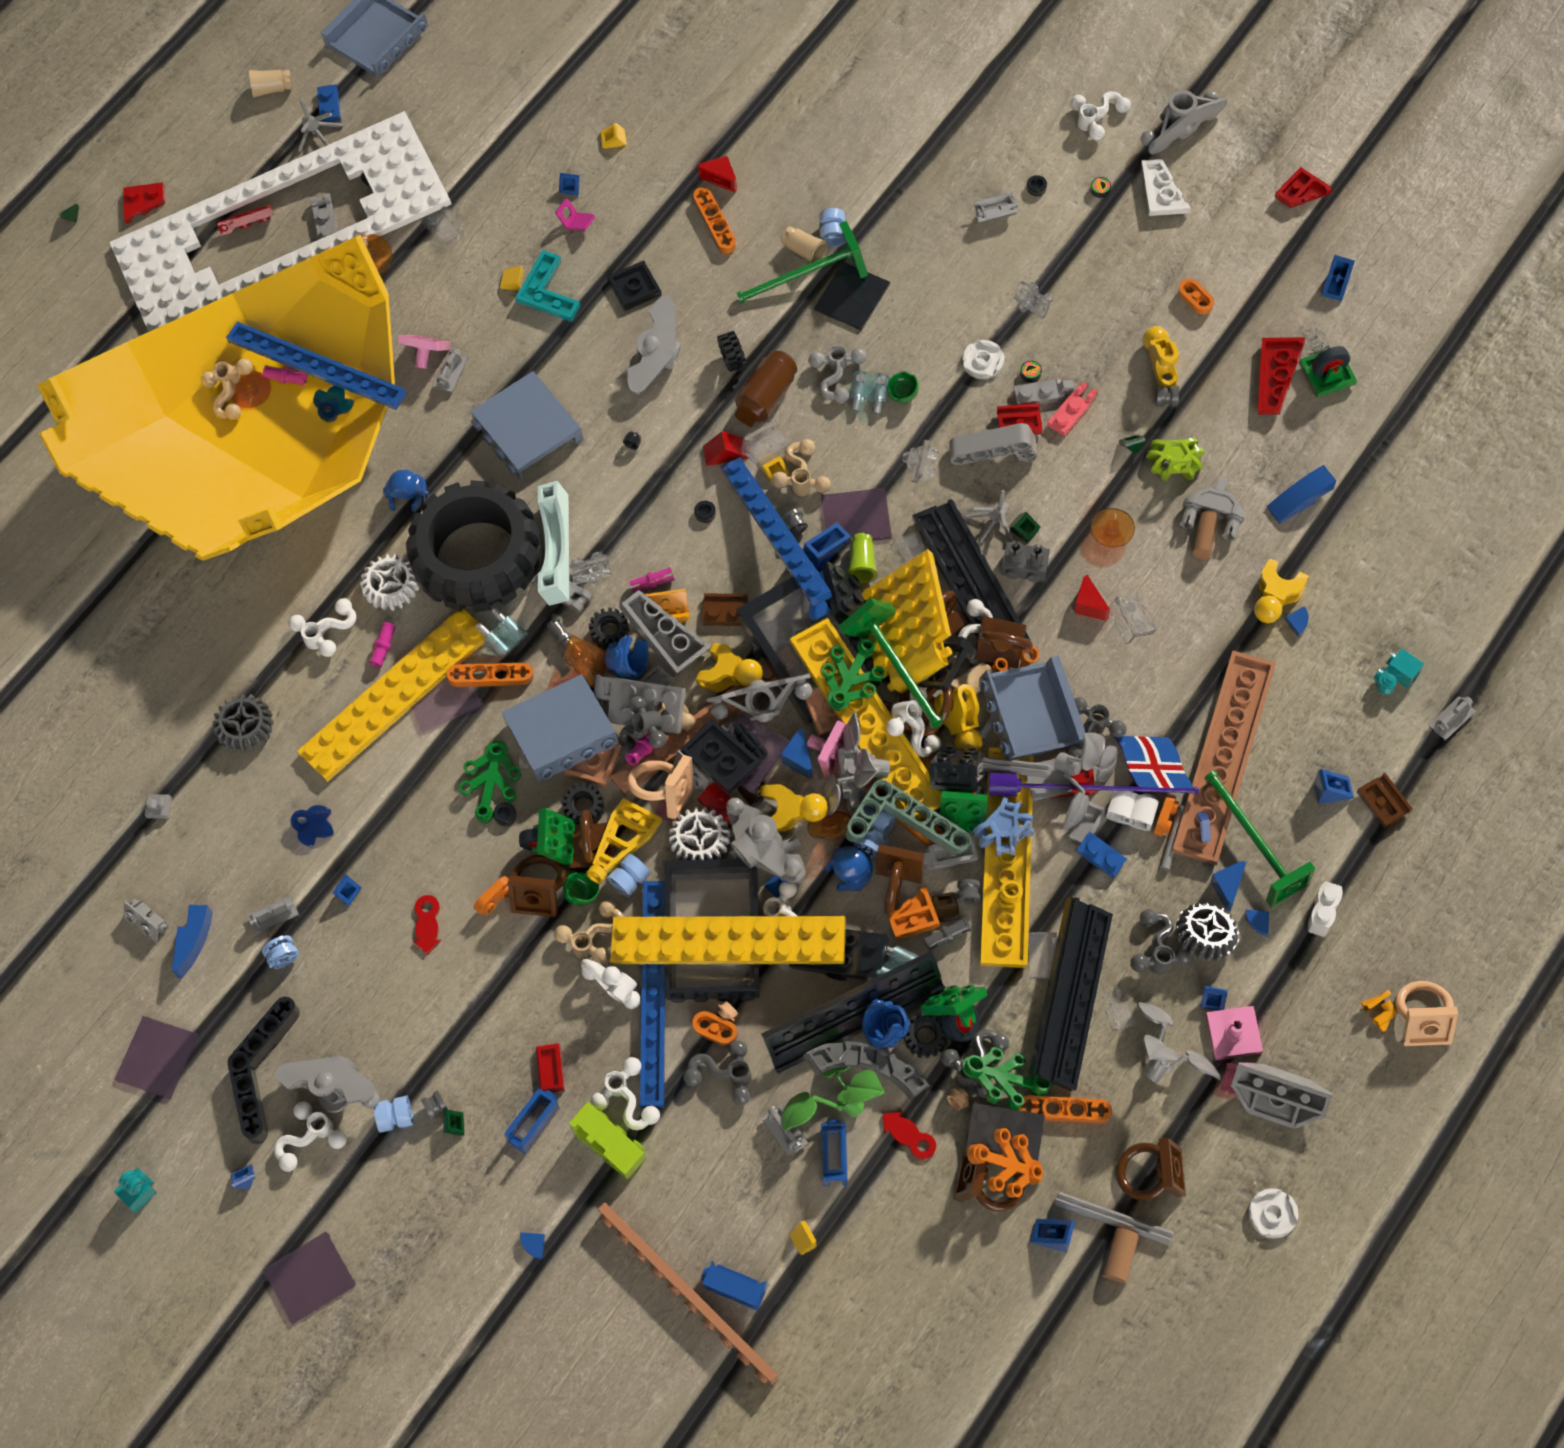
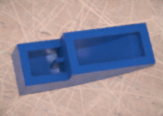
M1322 465L1285 490L1267 505V509L1280 524L1315 504L1316 499L1332 491L1335 487L1336 479Z
M836 522L804 543L803 551L815 569L818 570L843 548L851 539V536Z
M189 905L187 926L177 927L172 971L178 978H183L189 971L205 944L213 915L208 905Z

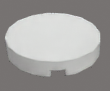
M978 340L977 343H971L966 347L963 352L962 364L964 370L970 376L985 380L993 378L1000 373L1004 365V354L998 344L989 340Z
M1265 1189L1257 1193L1251 1201L1248 1210L1249 1221L1260 1235L1268 1238H1281L1288 1235L1295 1227L1298 1220V1207L1294 1199L1282 1192V1190Z

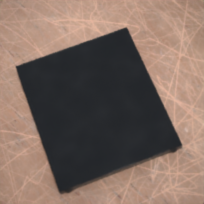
M842 262L815 305L814 310L862 331L890 286V281L869 272L868 276L860 278L855 266Z

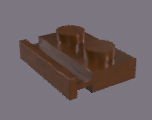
M704 593L703 626H742L736 617V611L739 607L748 603V594Z
M1386 773L1357 790L1358 795L1383 828L1399 820L1407 813L1409 814L1413 809Z

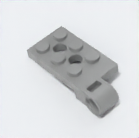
M596 675L594 696L598 699L609 700L608 720L610 723L633 726L632 721L636 713L630 710L629 701L635 696H640L646 701L647 712L658 711V703H664L665 712L661 714L663 725L659 731L681 733L686 688L633 681L615 676Z

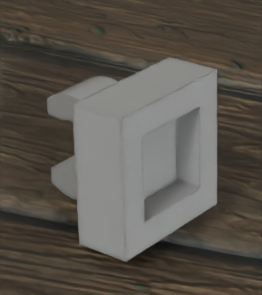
M148 794L145 809L146 818L169 819L172 797L170 795Z

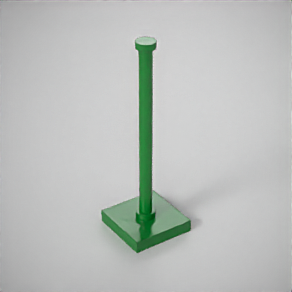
M847 221L839 223L846 244L843 250L742 293L740 291L737 292L740 303L743 304L749 298L846 257L852 259L860 278L868 276L861 250Z
M870 598L838 627L842 633L861 639H866L872 633L929 719L931 728L940 726L943 723L942 718L936 715L879 629V626L897 612L892 604Z
M1214 770L1207 774L1204 779L1207 783L1210 782L1280 878L1270 886L1266 898L1270 908L1309 886L1316 869L1311 861L1291 873H1287L1219 780L1218 773Z

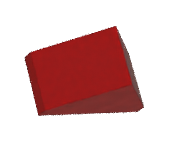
M728 156L699 164L698 170L701 180L736 193V177Z
M723 431L703 445L706 466L730 462L739 457L742 460L748 459L745 439Z
M1085 575L1081 583L1074 613L1105 621L1109 619L1110 608L1089 576Z

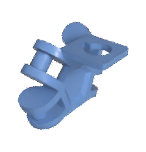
M1005 797L998 809L984 823L978 825L972 831L975 836H978L981 848H985L995 841L996 856H1001V853L1015 855L1017 844L1024 837L1034 835V828L1031 827L1033 816L1027 813L1019 814L1022 803L1018 801L1016 804L1009 802V798ZM991 828L993 833L987 835L986 831ZM1009 837V844H1001V838Z

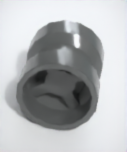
M1157 385L1156 407H1163L1167 404L1171 407H1178L1179 386L1165 388L1164 385Z

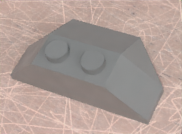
M1239 1062L1231 1084L1247 1113L1293 1129L1325 1118L1333 1096L1332 1093L1310 1079L1258 1063Z

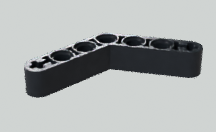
M284 996L279 998L228 1058V1069L241 1131L253 1144L263 1143L268 1136L255 1069L300 1016L298 1006L290 997ZM276 1024L275 1030L267 1032L270 1025ZM255 1043H261L257 1050H252V1046ZM245 1061V1065L242 1068L236 1069L239 1062ZM249 1082V1088L241 1091L242 1085ZM249 1105H255V1108L252 1112L245 1113V1110ZM251 1122H253L258 1128L255 1130V1134L253 1135L252 1133L254 1132V1126Z

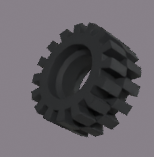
M735 331L717 336L718 347L727 369L732 372L747 365L745 354Z
M604 608L600 609L601 614L595 612V618L591 617L589 632L594 644L596 643L598 648L602 646L603 650H607L610 643L619 642L625 635L629 636L628 620L625 618L624 613H619V610L616 608L614 612L612 608H608V612H605ZM614 623L618 629L612 635H604L601 632L602 626Z
M578 783L574 784L575 788H568V794L564 793L562 805L565 816L574 820V823L580 825L581 812L575 809V803L581 798H588L592 802L589 811L592 816V822L595 824V819L600 820L602 818L601 814L604 813L603 807H605L599 789L597 787L594 789L592 784L586 786V783H582L581 787L578 786Z
M922 1012L918 1013L917 1017H911L909 1031L904 1037L907 1049L910 1048L913 1055L915 1053L918 1054L919 1058L926 1056V1059H928L930 1055L937 1056L938 1052L941 1053L947 1043V1036L942 1027V1019L939 1020L937 1015H922ZM927 1027L934 1031L935 1038L932 1042L922 1043L917 1039L916 1034L921 1028Z

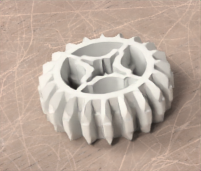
M386 554L385 559L378 556V562L376 563L370 561L371 567H365V574H361L362 582H360L363 590L362 593L364 597H367V601L370 604L373 603L376 608L381 606L384 611L388 606L394 611L397 605L402 608V603L410 604L409 597L415 598V591L419 590V582L415 579L410 562H407L404 556L399 559L396 554L392 558ZM402 573L406 575V581L404 584L401 583ZM376 581H378L380 584L378 591L374 590V584Z
M696 806L693 813L686 809L685 817L679 814V821H673L672 826L674 828L669 830L671 835L669 843L672 844V852H677L676 858H683V860H713L715 857L716 859H721L720 852L726 853V846L730 844V839H728L730 830L727 829V822H722L723 816L721 814L716 816L714 809L708 813L706 807L702 809V812H699ZM701 823L708 824L712 826L715 830H712V828H705L702 826ZM694 825L691 830L685 831L688 827ZM698 830H700V834L702 835L701 844H699V840L697 839ZM714 843L710 848L705 850V847L708 844ZM683 844H687V846H694L697 848L698 851L690 850Z

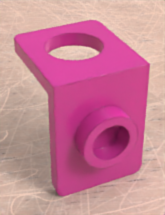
M564 199L555 212L567 230L585 231L595 218L594 214L578 213L568 199ZM565 207H568L570 211L567 219L563 216Z

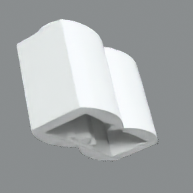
M1114 791L1106 818L1117 823L1128 824L1137 829L1150 831L1159 801L1154 796L1146 793L1139 795L1133 793V791Z
M1327 881L1321 885L1315 898L1314 909L1308 920V932L1322 937L1329 933L1335 921L1336 909L1342 898V886Z

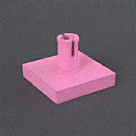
M399 335L397 344L417 348L415 367L426 369L428 367L430 350H450L451 342L417 335Z
M838 720L827 740L812 734L807 743L808 748L821 752L818 761L825 778L830 777L838 762V748H845L843 734L846 723Z
M1254 1006L1206 1013L1215 1060L1263 1053Z

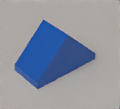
M1334 255L1322 296L1339 301L1343 300L1355 260Z
M799 729L782 752V763L810 779L813 778L812 765L804 731Z
M1325 769L1318 770L1314 781L1318 804L1354 798L1348 776Z
M1240 861L1212 875L1211 884L1228 911L1232 909L1247 863L1245 861Z
M1036 1219L1030 1242L1067 1253L1075 1222L1072 1220Z

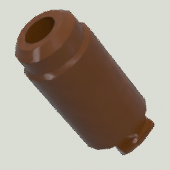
M771 351L756 367L735 399V404L738 408L735 417L741 423L752 427L756 421L764 422L769 418L794 381V376L797 373L796 362L789 354L783 351Z

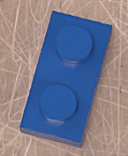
M337 84L317 87L320 115L332 113V116L322 119L321 122L341 121Z
M1091 832L1087 833L1075 850L1076 853L1111 878L1116 876L1127 860L1126 857Z

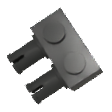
M1016 541L1007 542L1001 575L1010 579L1022 578L1030 582H1045L1050 549H1046L1042 545L1037 547L1038 544L1028 546L1022 545L1019 541L1018 544H1016Z

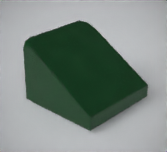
M1027 512L1020 513L1008 526L1013 534L1026 543L1041 528Z

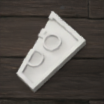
M1142 160L1141 170L1149 216L1190 213L1191 208L1189 204L1185 203L1182 192L1174 184L1173 177L1163 160Z

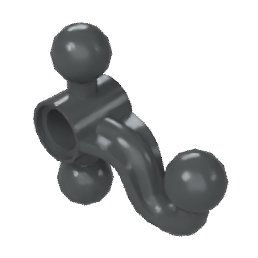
M635 696L629 701L630 710L636 713L632 721L633 726L626 725L620 732L621 754L625 759L626 754L635 747L634 743L629 742V736L641 739L649 734V743L653 748L663 747L667 740L666 735L659 731L663 725L661 714L658 711L647 712L646 701L640 696Z
M1074 698L1079 715L1085 714L1088 716L1086 733H1094L1095 730L1107 727L1113 737L1118 738L1126 734L1127 727L1125 723L1120 720L1113 721L1109 719V711L1104 705L1097 704L1091 708L1084 698ZM1101 714L1104 719L1097 721L1093 718V715ZM1072 745L1067 749L1066 754L1081 759L1083 749L1078 745Z
M1146 909L1141 912L1140 922L1143 926L1153 927L1157 922H1162L1164 928L1153 936V954L1151 957L1136 954L1131 958L1130 966L1132 970L1143 972L1149 967L1153 973L1162 975L1168 971L1172 963H1177L1180 966L1189 965L1193 960V955L1189 956L1188 949L1182 950L1180 948L1174 953L1170 947L1163 945L1161 942L1173 932L1174 925L1171 918L1164 913H1157L1152 909Z
M989 1029L977 1032L972 1041L973 1048L979 1057L986 1055L982 1045L983 1039H989L992 1048H1000L1003 1052L1009 1047L1007 1036L997 1034ZM954 1049L944 1050L941 1054V1062L944 1066L953 1067L957 1071V1084L966 1089L974 1087L977 1097L981 1100H987V1091L978 1080L966 1078L961 1074L963 1072L962 1062L959 1060L957 1051Z
M735 1041L730 1045L729 1053L734 1058V1061L725 1070L718 1069L715 1061L707 1054L695 1055L689 1061L688 1070L684 1073L683 1079L685 1084L695 1087L701 1083L702 1074L697 1070V1066L700 1063H704L713 1077L717 1079H731L736 1085V1089L732 1093V1099L736 1104H747L751 1094L745 1085L750 1082L752 1077L750 1068L744 1061L748 1050L747 1045L742 1041ZM736 1070H746L743 1076H734Z

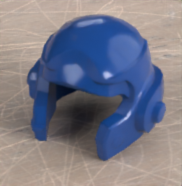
M397 470L390 476L383 488V494L389 499L392 511H396L394 498L412 499L415 497L411 510L413 513H417L423 502L429 497L424 478L410 470Z
M625 635L619 642L608 645L605 652V664L608 671L613 672V674L624 679L635 680L643 675L648 665L646 640H638L634 643L635 651L633 653L630 650L632 637Z
M855 846L836 848L832 854V859L827 863L824 870L829 873L833 868L840 880L848 881L836 885L838 892L861 891L872 877L873 864L870 857L862 849Z
M873 1000L867 1006L862 1018V1029L867 1041L878 1048L895 1047L899 1040L906 1036L910 1028V1022L905 1010L899 1005H893L892 1001Z

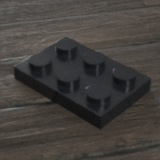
M827 561L821 567L825 583L832 594V597L829 598L832 613L835 617L845 621L864 604V598L859 586L860 582L855 575H850L841 567Z
M713 719L680 748L683 755L692 757V762L728 794L761 765L760 759Z
M973 1103L966 1151L970 1145L983 1144L989 1147L992 1153L1004 1154L999 1143L994 1139V1132L997 1129L1007 1128L1011 1135L1009 1143L1017 1159L1022 1160L1018 1150L1012 1146V1138L1015 1135L1024 1134L1028 1138L1027 1150L1032 1160L1038 1161L1045 1115Z

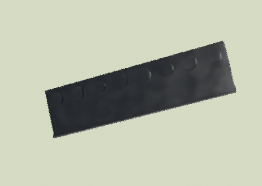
M949 499L945 504L938 507L935 505L912 515V520L929 551L933 553L934 560L950 590L956 593V601L969 624H980L982 615L974 617L967 612V604L973 599L980 600L984 607L990 610L993 618L1022 624L954 500ZM1025 631L1024 638L1031 641L1027 632Z
M1077 897L1067 898L1065 902L1029 1069V1075L1036 1076L1068 1091L1077 1090L1113 916L1112 913L1097 906L1081 902L1080 898Z
M931 951L924 953L761 1033L776 1072L779 1074L805 1061L803 1055L816 1047L828 1043H842L862 1033L863 1015L867 1006L875 999L883 1000L884 1002L892 1001L893 1005H899L906 1011L927 1001L932 996L943 993L945 986L941 980L935 956Z

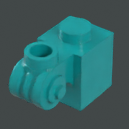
M1402 648L1398 654L1393 653L1386 662L1388 667L1385 670L1379 669L1373 680L1377 683L1378 691L1384 695L1391 694L1397 682L1408 689L1421 673L1425 663Z
M138 1167L135 1170L123 1173L118 1180L120 1186L113 1191L135 1213L157 1193L151 1187L154 1182Z

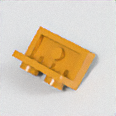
M686 589L645 594L662 607L665 612L675 617L679 623L683 624L690 620Z

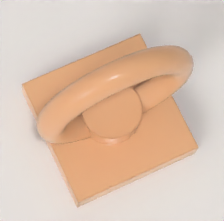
M683 755L676 767L664 761H647L637 765L628 775L627 784L630 791L635 796L644 800L658 801L666 799L667 817L676 820L694 790L692 757ZM648 770H663L670 774L665 781L664 790L657 792L641 789L637 785L636 780L640 774Z
M1415 981L1403 986L1397 993L1396 1007L1399 1014L1406 1020L1402 1037L1404 1046L1452 1044L1458 1019L1457 1007H1454L1450 994L1443 987L1428 981ZM1424 990L1438 995L1442 999L1444 1007L1408 1009L1405 1000L1410 993Z

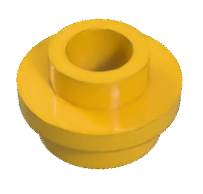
M1006 881L1000 887V897L1007 903H1016L1023 896V888L1016 881ZM1013 890L1015 895L1010 896L1007 894V891Z

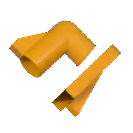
M1388 989L1377 997L1360 1002L1363 1005L1362 1009L1364 1012L1387 998L1391 994L1390 990ZM1390 1000L1381 1004L1384 1011L1373 1019L1374 1024L1381 1032L1386 1031L1391 1019L1397 1015V1009Z

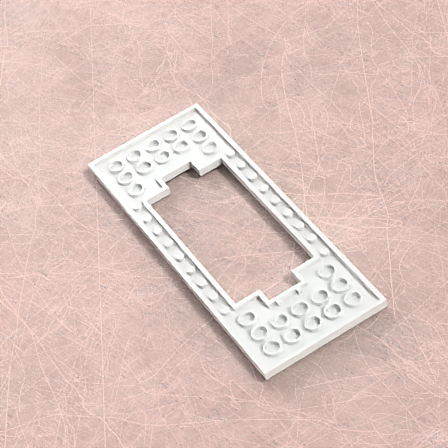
M405 111L109 243L148 332L358 235H361L364 243L369 242L451 205V201ZM341 163L349 181L364 173L373 191V194L360 199V203L368 217L367 219L221 284H218L211 267L195 273L186 254L201 247L193 228Z

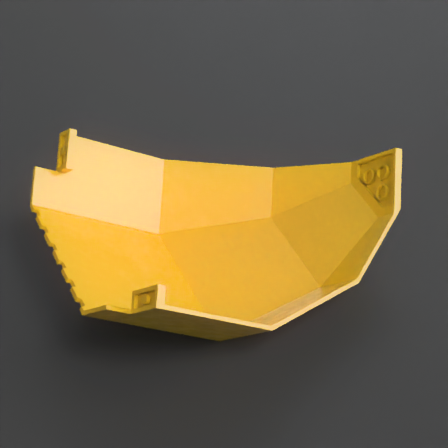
M361 235L255 282L37 384L44 401L57 425L38 434L58 472L65 477L70 476L74 478L76 484L87 491H95L100 494L99 498L110 505H118L123 509V513L136 521H144L149 529L159 535L165 534L170 537L172 543L185 551L188 549L196 553L195 557L202 561L230 552L249 540L277 531L359 483L363 477L388 407L308 374L305 386L288 382L287 384H282L278 380L264 379L262 374L265 365L282 369L288 366L229 343L226 337L234 325L240 322L395 385L389 294ZM241 359L250 360L253 370L248 375H241L240 380L235 384L234 395L222 406L224 411L229 404L238 405L241 409V416L237 420L218 418L214 413L213 406L215 399L223 391L222 381L219 380L214 387L207 388L202 384L201 376L205 372H213L214 366L221 361L236 366L237 362ZM288 367L289 370L301 372L291 367Z

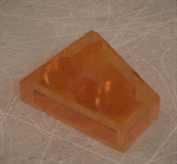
M571 635L562 657L568 664L574 667L578 676L583 675L586 682L591 686L590 689L594 692L596 675H604L606 670V651Z

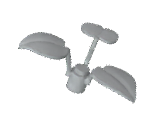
M854 712L848 720L843 734V743L846 751L851 752L853 749L858 754L854 776L836 780V776L831 775L828 778L824 787L823 797L828 804L827 813L829 816H832L840 803V784L842 782L854 780L855 786L861 788L873 777L887 778L890 772L888 760L875 759V755H870L867 749H858L860 726L857 712Z
M1083 734L1084 746L1081 759L1064 752L1059 753L1055 759L1054 768L1064 772V778H1067L1079 790L1071 800L1062 829L1066 830L1080 823L1089 805V797L1085 795V790L1071 776L1078 775L1081 769L1097 770L1096 780L1105 782L1114 772L1118 750L1112 745L1105 748V738L1100 734ZM1099 759L1098 765L1094 766L1096 764V760Z
M1142 1002L1137 1003L1139 1011L1150 1021L1159 1024L1161 1028L1158 1039L1151 1035H1145L1143 1038L1147 1060H1150L1143 1070V1074L1154 1082H1159L1166 1071L1170 1073L1179 1063L1187 1061L1193 1068L1214 1076L1218 1080L1221 1079L1213 1063L1200 1053L1187 1050L1186 1055L1178 1058L1177 1054L1162 1042L1166 1026H1173L1172 1018L1155 1005Z

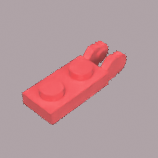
M1082 382L1047 421V426L1066 436L1089 409L1090 404L1098 395V390H1091L1084 400L1080 396L1086 391L1088 384Z

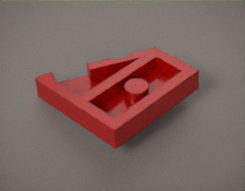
M1300 167L1275 192V198L1288 207L1293 208L1329 195L1332 187Z
M163 182L123 187L124 220L126 224L131 223L133 217L141 213L144 216L152 209L165 204V186Z

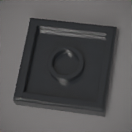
M644 260L607 276V280L624 311L662 295L661 289Z

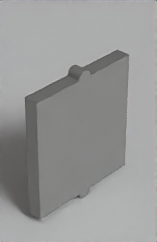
M1055 759L1038 762L1050 765V777L1026 775V783L1070 785L1069 780L1064 778L1065 773L1054 768ZM1030 788L1033 801L1072 793V789Z

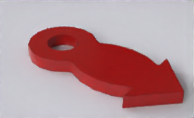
M432 895L421 896L416 901L414 907L419 917L415 927L416 936L419 941L413 942L427 955L441 942V940H436L439 932L436 916L440 911V904ZM425 903H431L433 907L431 911L424 912L422 906Z
M903 1112L883 1114L885 1135L889 1131L897 1142L909 1146L912 1154L918 1159L925 1160L934 1155L936 1141L932 1135L919 1132L913 1122L900 1117ZM926 1141L929 1144L928 1150L920 1151L917 1147L918 1143Z

